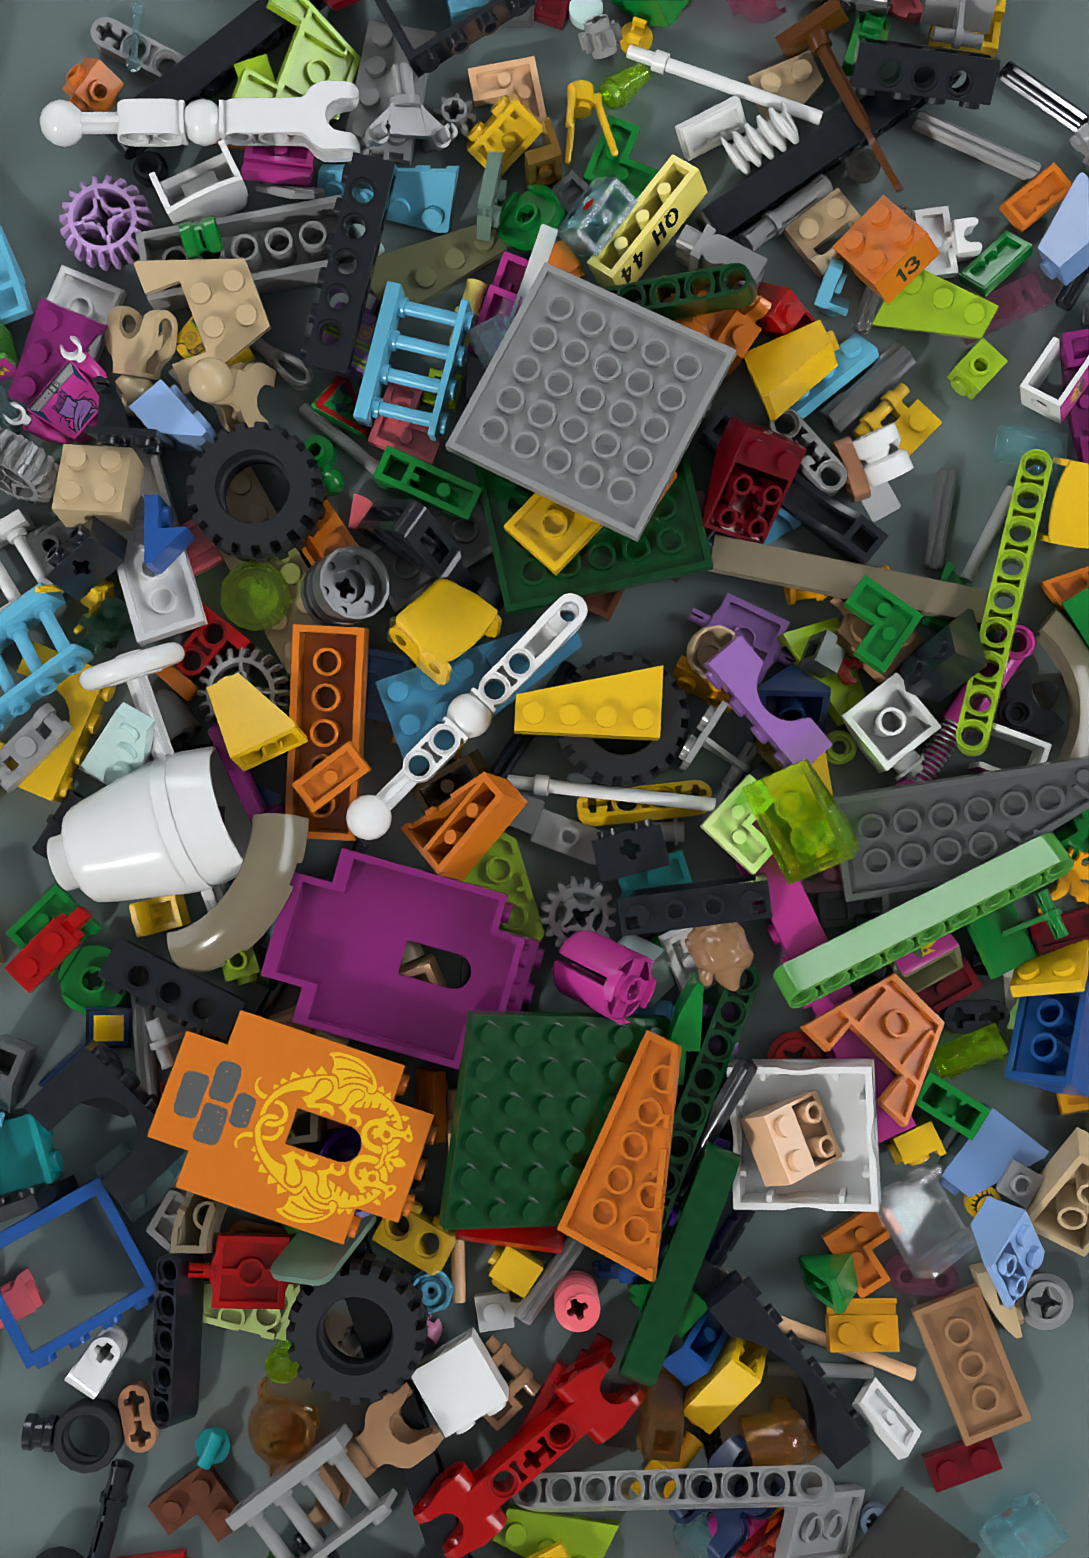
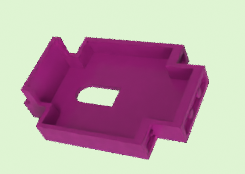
M342 848L333 881L294 871L289 884L293 889L283 909L277 916L260 974L264 977L302 987L293 1016V1023L459 1070L468 1010L520 1011L522 1003L529 1005L535 984L528 981L532 969L539 970L544 949L538 948L540 942L538 939L499 929L500 923L508 924L513 903L507 902L509 894ZM410 940L465 957L471 966L469 981L463 987L454 989L398 974L407 941Z

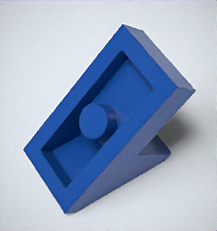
M159 494L144 495V564L154 574H162L195 540V536L187 527H173L174 516L172 508L168 506Z

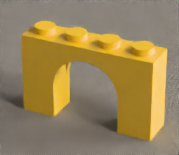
M31 641L43 665L58 654V651ZM22 658L17 673L28 677L31 675V672L24 658ZM85 664L82 671L69 676L58 685L56 690L63 696L68 705L69 723L73 726L74 730L18 786L19 788L47 800L60 803L63 801V798H66L68 790H73L75 785L73 775L77 766H81L89 752V747L86 745L91 733L95 734L101 725L103 717L100 715L103 705L111 700L116 686L93 691L84 689L79 681L80 675L83 671L93 666ZM0 740V749L7 742ZM12 758L6 766L11 771H14L19 764Z

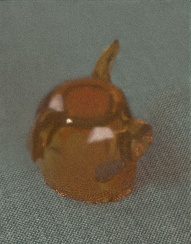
M271 1372L267 1373L258 1383V1401L251 1409L247 1421L251 1447L261 1460L266 1462V1470L269 1477L274 1476L273 1472L277 1469V1466L291 1464L300 1460L308 1453L315 1439V1429L320 1424L315 1404H299L287 1396H271L268 1390L269 1381L273 1375Z
M773 1396L771 1410L766 1413H746L738 1416L739 1424L743 1429L746 1444L755 1466L804 1465L810 1463L820 1454V1447L809 1439L806 1422L795 1409H792V1401L787 1396Z

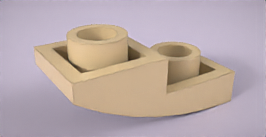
M980 1262L968 1265L972 1279L979 1286L989 1311L1016 1339L1023 1337L1020 1325L1024 1324V1317L1018 1302L1013 1305L1012 1309L1006 1308L999 1294L997 1295L998 1292L984 1264Z

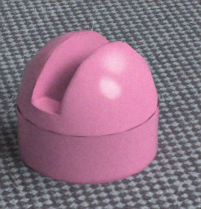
M428 1314L427 1326L429 1327L426 1343L435 1346L441 1337L443 1326L439 1318H437L435 1323L431 1322L432 1314Z

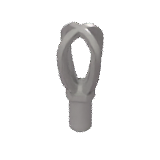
M261 337L250 345L251 348L266 358L269 364L274 365L279 375L294 389L302 391L312 383L314 376L311 370L299 358L274 348ZM278 361H285L306 374L305 380L300 381L293 378Z

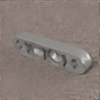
M110 17L97 19L92 24L90 30L91 37L101 52L154 80L164 75L158 71L159 64L162 61L169 59L177 64L185 58L184 55ZM110 30H112L115 38L121 41L120 47L117 41L113 40L112 38L107 37L103 41L101 33L104 32L108 34ZM142 44L146 47V52L141 58L134 59L129 56V49L133 45Z

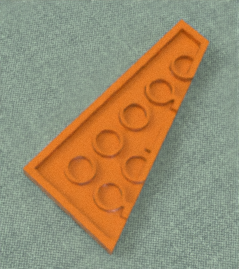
M646 1030L557 1230L643 1278L654 1282L657 1275L682 1046L657 1033Z

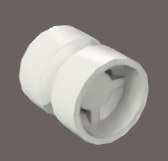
M894 422L852 441L859 460L867 462L864 471L871 487L890 481L914 468L907 450L900 449L898 446L902 439Z

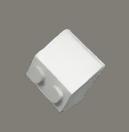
M897 672L841 716L857 747L878 773L888 771L942 727L916 695L906 692L904 680Z

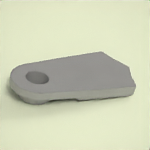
M261 182V184L255 185V191L289 199L325 198V190L321 188L296 185L295 187L283 186L278 183Z

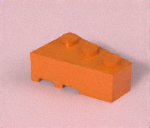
M483 772L450 794V799L438 807L432 806L425 811L426 815L414 823H407L400 828L437 875L463 881L528 802L508 779Z

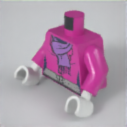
M70 336L71 341L77 345V349L74 352H67L60 344L61 354L68 361L27 408L32 414L26 415L25 409L19 403L10 402L12 406L20 410V414L16 419H10L4 414L3 417L12 425L23 424L24 430L43 441L58 444H71L77 441L84 444L91 437L85 433L86 426H97L99 395L92 387V384H95L92 380L96 376L107 378V374L89 353L82 352L79 339L75 336Z

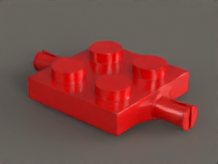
M217 1232L216 1249L211 1263L189 1262L188 1278H210L212 1286L211 1308L284 1309L285 1292L290 1282L275 1280L270 1269L273 1262L289 1244L290 1236L289 1234Z

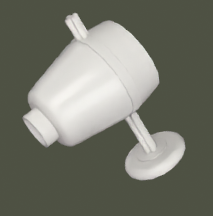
M170 642L143 650H133L118 655L115 659L93 666L83 671L80 675L79 681L81 686L89 691L127 683L135 708L155 720L151 748L154 760L145 763L143 766L138 767L71 807L63 817L61 834L48 839L47 855L51 870L58 884L66 891L80 887L88 897L96 902H117L201 892L209 912L225 895L221 884L236 878L249 845L252 824L214 746L174 753L148 679V675L162 671V669L173 666L183 660L185 655L184 649L178 643ZM218 806L225 807V824L220 815Z

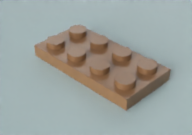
M976 1283L910 1308L962 1441L966 1446L1032 1420L979 1286Z

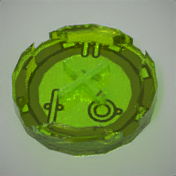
M263 562L242 563L229 572L223 580L221 587V607L228 619L241 629L253 632L269 630L279 624L288 613L291 602L290 587L283 574L270 564Z

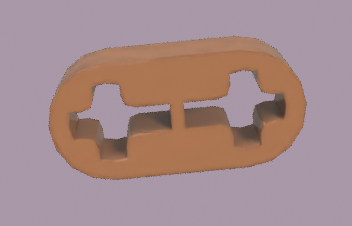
M848 436L831 442V452L845 466L847 471V480L843 486L849 500L852 503H856L870 498V485L862 463L852 444V439Z
M142 1380L130 1382L121 1391L118 1398L126 1445L137 1453H144L150 1450L160 1435V1429L155 1426L150 1416L151 1386ZM133 1391H136L137 1396L144 1397L139 1404V1412H137L135 1401L128 1400ZM139 1420H141L143 1431H150V1435L145 1441L142 1440L141 1436H135L140 1426Z

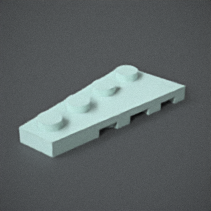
M123 702L115 711L78 769L109 785L138 767L143 766L150 761L155 720Z

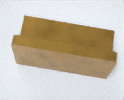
M550 117L542 119V147L525 152V180L527 186L541 184L549 187L562 180V152Z

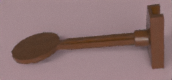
M828 0L775 38L788 59L800 55L808 48L812 50L815 56H819L854 123L864 133L881 167L898 194L904 189L871 130L869 117L831 49L832 42L828 35L847 23L849 19L838 0Z

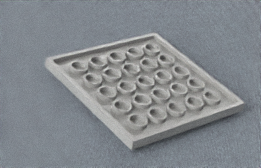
M544 262L445 444L446 449L638 542L736 357V350Z

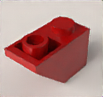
M761 282L757 295H761L772 305L769 311L755 322L757 326L762 328L760 332L774 340L815 322V319L790 288Z

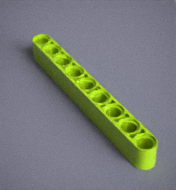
M1041 449L1027 451L1020 460L979 632L986 663L994 664L999 671L992 677L982 676L978 672L968 680L957 725V747L962 754L969 757L981 755L989 745L1052 473V459L1046 451ZM1032 465H1039L1045 471L1039 475H1032L1026 469ZM1024 498H1032L1037 502V505L1032 508H1023L1018 502ZM1015 531H1025L1030 537L1023 542H1017L1011 538V534ZM1013 563L1019 565L1022 569L1017 575H1008L1002 570L1006 565ZM1000 597H1009L1014 601V605L1008 609H1001L994 602ZM1000 630L1006 634V639L1000 643H993L986 636L990 631ZM984 697L990 701L991 705L987 710L976 711L971 707L970 703L974 698ZM968 731H977L982 735L983 739L979 744L970 746L962 740V737Z

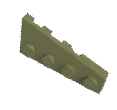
M477 224L378 256L370 289L374 296L379 299V304L381 305L387 281L399 283L402 285L406 294L405 297H408L409 301L425 305L502 257L504 251H507V247L500 239L494 227L490 241L476 239Z

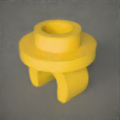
M634 16L633 21L625 24L621 29L623 39L619 41V45L626 54L630 44L649 50L653 41V34L647 26V20Z

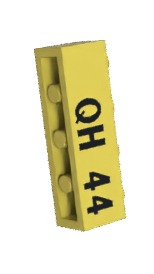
M673 154L587 261L599 285L606 288L637 282L708 193L698 168Z

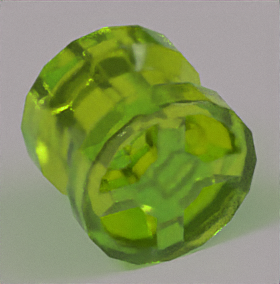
M280 1341L276 1343L265 1360L266 1374L276 1383H288L298 1375L296 1372L299 1367L298 1362H291L290 1357H288L291 1342Z

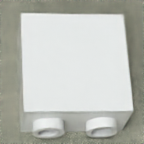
M474 1326L423 1356L418 1361L416 1370L411 1376L445 1438L455 1432L457 1435L466 1432L476 1423V1419L486 1413L488 1416L496 1414L506 1406V1401L509 1398V1387Z

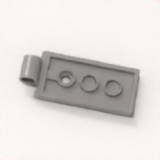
M369 20L355 84L359 90V102L357 107L350 111L346 132L354 134L359 143L361 136L366 133L367 127L390 105L389 99L394 96L392 65L400 62H408L410 64L388 24ZM400 25L414 50L436 36V31ZM412 68L414 93L420 96L421 105H423L429 73H425L418 78ZM389 137L383 145L379 147L373 146L369 150L368 148H362L360 145V153L395 163L411 165L416 138Z

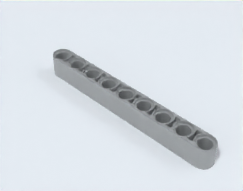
M814 1465L540 1473L512 1498L518 1506L537 1513L807 1507L826 1505L834 1496L835 1486L830 1475ZM814 1476H820L823 1483L821 1491L816 1495H809L807 1492L809 1479ZM777 1477H783L785 1480L783 1493L779 1496H772L770 1491L772 1481ZM746 1478L749 1485L748 1491L742 1497H736L734 1492L736 1482L739 1479ZM710 1479L712 1491L707 1497L701 1498L699 1486L704 1480ZM674 1480L676 1482V1492L674 1496L666 1499L663 1492L666 1483ZM639 1481L641 1492L636 1499L631 1500L629 1488L634 1482ZM604 1482L606 1493L602 1499L597 1501L595 1489L597 1485ZM570 1483L572 1488L571 1495L566 1501H562L561 1490L566 1484ZM536 1484L538 1489L537 1496L532 1502H529L528 1490Z

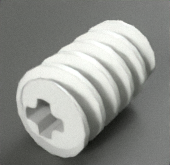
M782 100L780 101L782 109L780 114L771 107L768 109L769 121L758 115L756 117L758 128L754 129L746 123L744 124L746 134L744 137L737 131H733V144L728 143L724 138L721 139L733 164L746 175L751 173L750 161L757 167H761L763 165L762 154L770 160L775 157L774 146L782 152L786 151V138L793 144L799 142L796 124Z

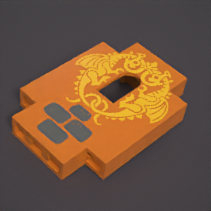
M240 1010L228 1044L186 1031L147 1137L188 1150L175 1187L344 1245L348 1237L355 1239L362 1217L356 1215L358 1209L397 1223L402 1215L409 1217L416 1196L410 1194L414 1179L418 1181L422 1179L428 1161L422 1158L426 1144L433 1146L440 1125L433 1123L436 1115L395 1102L397 1095L404 1096L410 1080V1075L405 1074L406 1066ZM298 1108L356 1129L362 1142L358 1155L351 1161L338 1162L286 1144Z

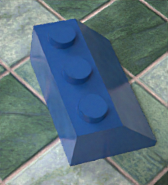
M1086 981L1084 992L1019 998L1005 1078L1054 1093L1089 1097V981Z

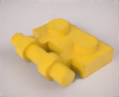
M899 383L893 390H888L881 397L882 402L872 412H866L859 419L860 424L852 433L856 438H859L882 427L881 421L892 412L898 418L894 423L902 439L898 446L900 449L907 450L910 456L943 422L919 399L909 408L905 406L902 400L910 393V390L905 384Z

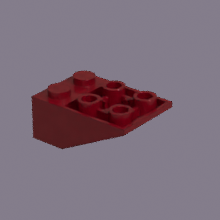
M731 416L716 450L702 526L745 541L764 544L807 449L790 437Z

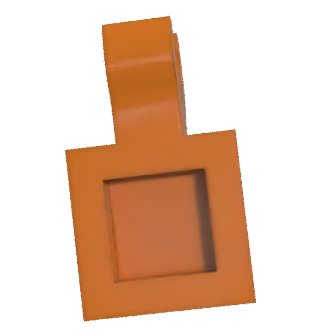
M757 295L755 300L750 305L743 307L740 312L735 309L729 310L711 338L735 349L736 356L743 358L762 330L755 322L769 311L772 303L761 295Z

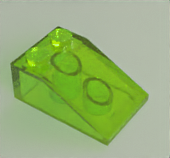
M807 758L741 788L788 885L852 859L861 849L845 814Z

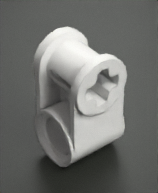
M112 1326L106 1330L103 1329L90 1344L86 1352H83L64 1381L94 1400L127 1349L129 1339L127 1333L118 1326ZM107 1343L112 1346L111 1351L105 1348Z

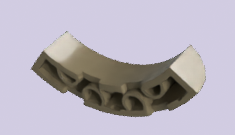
M1053 608L1032 633L1035 640L1048 653L1056 668L1060 670L1067 689L1065 695L1069 728L1067 738L1057 760L1089 755V648L1074 625L1057 608Z
M281 813L253 815L252 830L245 858L226 894L214 908L195 923L178 931L166 933L167 945L172 960L181 970L190 974H199L222 967L227 964L226 960L233 957L239 951H247L264 935L283 909L292 892L293 887L289 884L297 863H302L308 837V818Z
M298 1108L286 1144L297 1147L311 1143H321L325 1139L324 1117ZM187 1191L182 1206L179 1207L171 1236L170 1253L215 1252L217 1232H220L221 1223L228 1205Z

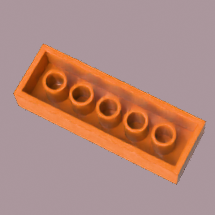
M293 624L289 717L304 732L308 742L288 751L285 814L309 819L307 839L356 841L358 839L347 826L346 814L352 801L362 796L363 776L314 813L291 784L348 741L352 742L364 758L369 628Z

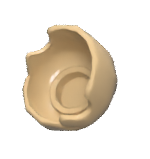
M716 625L703 627L692 635L687 644L686 654L688 663L697 676L707 679L704 674L708 670L703 664L735 637V633L726 627Z

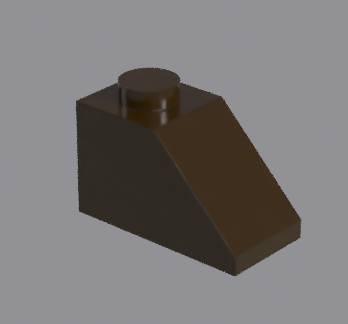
M477 749L439 770L428 781L417 783L411 789V792L424 815H426V810L432 806L438 807L451 798L450 794L483 772L490 774L491 772Z

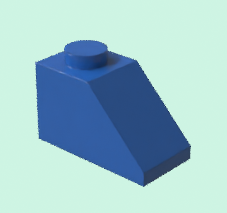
M707 1309L682 1339L677 1334L674 1336L663 1366L683 1385L688 1386L709 1373L729 1334L710 1310Z

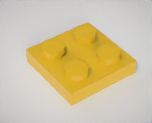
M534 493L504 525L505 531L556 576L603 527V525L537 493Z

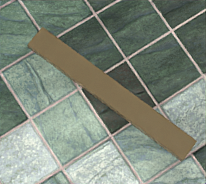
M715 535L712 542L711 557L713 569L707 570L709 572L842 599H848L861 578L867 575L925 616L953 621L969 608L974 610L977 626L982 624L988 590L720 535Z

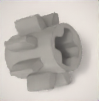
M607 14L596 15L584 21L585 32L578 34L582 51L585 50L586 54L592 53L594 59H601L614 54L617 51L616 42L623 39L619 22L615 23L614 19L609 21Z
M459 93L448 99L442 96L441 109L433 110L434 118L443 126L447 123L449 125L453 123L458 130L456 137L461 135L467 137L469 133L468 125H476V115L470 113L473 110L472 101L464 102L460 99Z

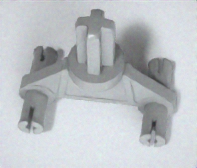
M408 62L393 64L391 69L394 96L389 99L390 105L367 127L366 133L360 138V145L362 148H368L369 150L373 146L379 147L383 145L389 137L424 139L422 148L426 153L445 149L449 146L451 139L457 136V127L453 123L450 125L447 123L443 126L421 105L420 96L414 93L412 67Z

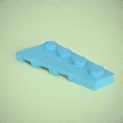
M322 164L320 167L317 188L325 190V197L341 195L343 198L346 184L341 183L344 164ZM416 165L415 168H397V176L386 220L441 234L449 233L452 224L459 166H447L446 169H431V165ZM362 189L356 193L355 200L362 204L368 203L373 198L374 193L368 189Z

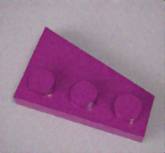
M40 298L8 397L30 406L68 361L61 354L60 344L67 352H74L77 349V345L71 341L70 336H75L81 342L82 352L88 353L90 351L89 347L98 335L103 334L108 325L48 299Z

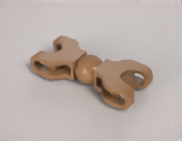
M406 1380L403 1381L402 1387L394 1394L387 1391L384 1394L383 1400L374 1402L368 1407L365 1415V1428L362 1431L354 1432V1435L345 1446L348 1450L346 1455L363 1478L371 1476L378 1467L384 1464H391L398 1468H411L435 1451L445 1438L436 1425L416 1430L410 1428L404 1422L401 1415V1407L405 1400L413 1394V1390ZM309 1443L286 1459L273 1474L277 1475L314 1447L316 1443ZM327 1461L319 1467L321 1471L319 1476L344 1508L350 1500L352 1487L335 1464L330 1465ZM316 1498L315 1506L306 1516L318 1530L333 1519Z

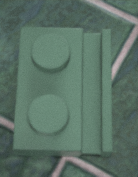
M492 151L488 153L477 208H479L477 213V240L490 241L493 227L499 228L502 207L498 206V201H505L507 180H502L501 162L503 153Z

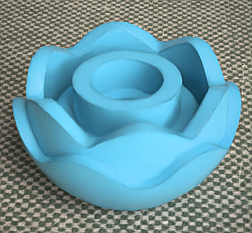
M422 1270L413 1277L411 1283L413 1286L419 1285L423 1293L422 1302L424 1305H427L428 1314L443 1311L449 1306L453 1294V1285L444 1272L441 1271L431 1276ZM432 1287L435 1291L434 1293H429L428 1289Z

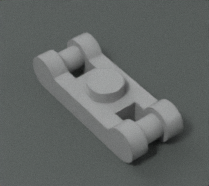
M49 703L41 706L35 712L33 718L0 749V785L8 793L16 789L74 730L67 720L61 721L55 715L57 711ZM45 725L52 731L47 738L40 732ZM12 758L19 764L14 771H11L6 766Z

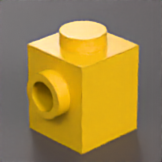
M496 1245L487 1260L491 1264L488 1276L493 1278L492 1284L505 1293L513 1291L524 1299L544 1269V1260L527 1249Z

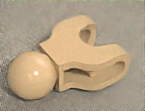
M116 306L108 314L106 323L108 327L105 330L104 341L108 352L112 356V373L121 374L115 382L122 391L120 395L122 396L121 399L125 412L129 416H137L129 406L153 386L151 380H160L163 366L170 361L176 350L178 323L175 316L167 310L149 311L142 320V316L135 309L129 306ZM124 317L126 319L125 331L122 327V321ZM162 322V332L159 334V323Z
M212 357L200 359L193 364L188 374L189 388L200 401L207 402L216 409L223 428L229 432L236 431L235 424L246 422L248 427H254L256 421L268 424V420L258 410L257 396L259 390L264 385L274 388L276 371L261 362H253L248 365L235 362L227 366L222 360Z

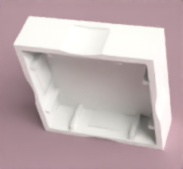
M874 1058L751 1059L758 1067V1070L729 1118L734 1138L733 1152L741 1155L740 1165L732 1184L734 1210H787L796 1207H811L825 1211L879 1212L881 1187ZM732 1059L726 1069L727 1078L738 1059ZM817 1089L843 1157L791 1185L765 1187L739 1119L764 1106Z

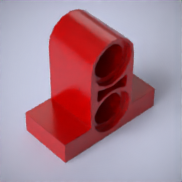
M203 602L202 605L208 624L196 628L182 645L185 653L184 658L176 664L177 669L182 674L199 680L200 676L207 677L210 672L206 670V666L209 664L216 666L215 656L218 654L225 656L227 649L233 645L239 650L241 647L250 650V653L256 647L254 643ZM217 627L223 628L224 635L222 640L216 644H210L208 639L210 631ZM194 654H199L202 659L200 667L194 671H189L187 668L188 658Z

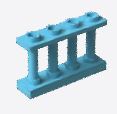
M387 281L353 417L359 425L371 428L374 418L379 419L380 416L429 427V438L431 441L438 443L440 435L446 434L449 427L450 414L446 413L449 400L454 401L457 395L459 381L455 379L458 366L463 367L465 363L467 346H463L466 333L471 334L473 331L475 313L472 312L469 300L461 299L458 312L411 302L408 297H405L406 294L401 284ZM408 315L454 326L450 346L400 335V331L397 330L400 318H405ZM397 349L446 360L441 380L393 369L392 365L388 364L391 351L396 352ZM391 382L437 393L433 413L383 402V398L380 397L383 384L388 385Z
M40 582L36 586H42L45 584ZM34 586L0 612V686L4 692V695L0 697V731L3 730L4 725L16 716L26 713L31 708V705L44 695L54 692L58 685L69 676L82 671L85 664L94 658L90 650L76 644H70L54 613L66 603L61 592L37 593L35 591L36 586ZM41 621L58 651V654L44 665L27 635L29 630ZM13 642L16 643L31 672V675L17 685L1 656L2 651Z

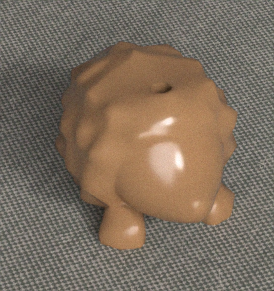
M738 922L694 927L687 935L685 944L695 964L698 966L699 977L703 985L708 987L716 980L730 991L738 990L741 975L745 968L750 967L754 956L751 945L747 942L744 929Z

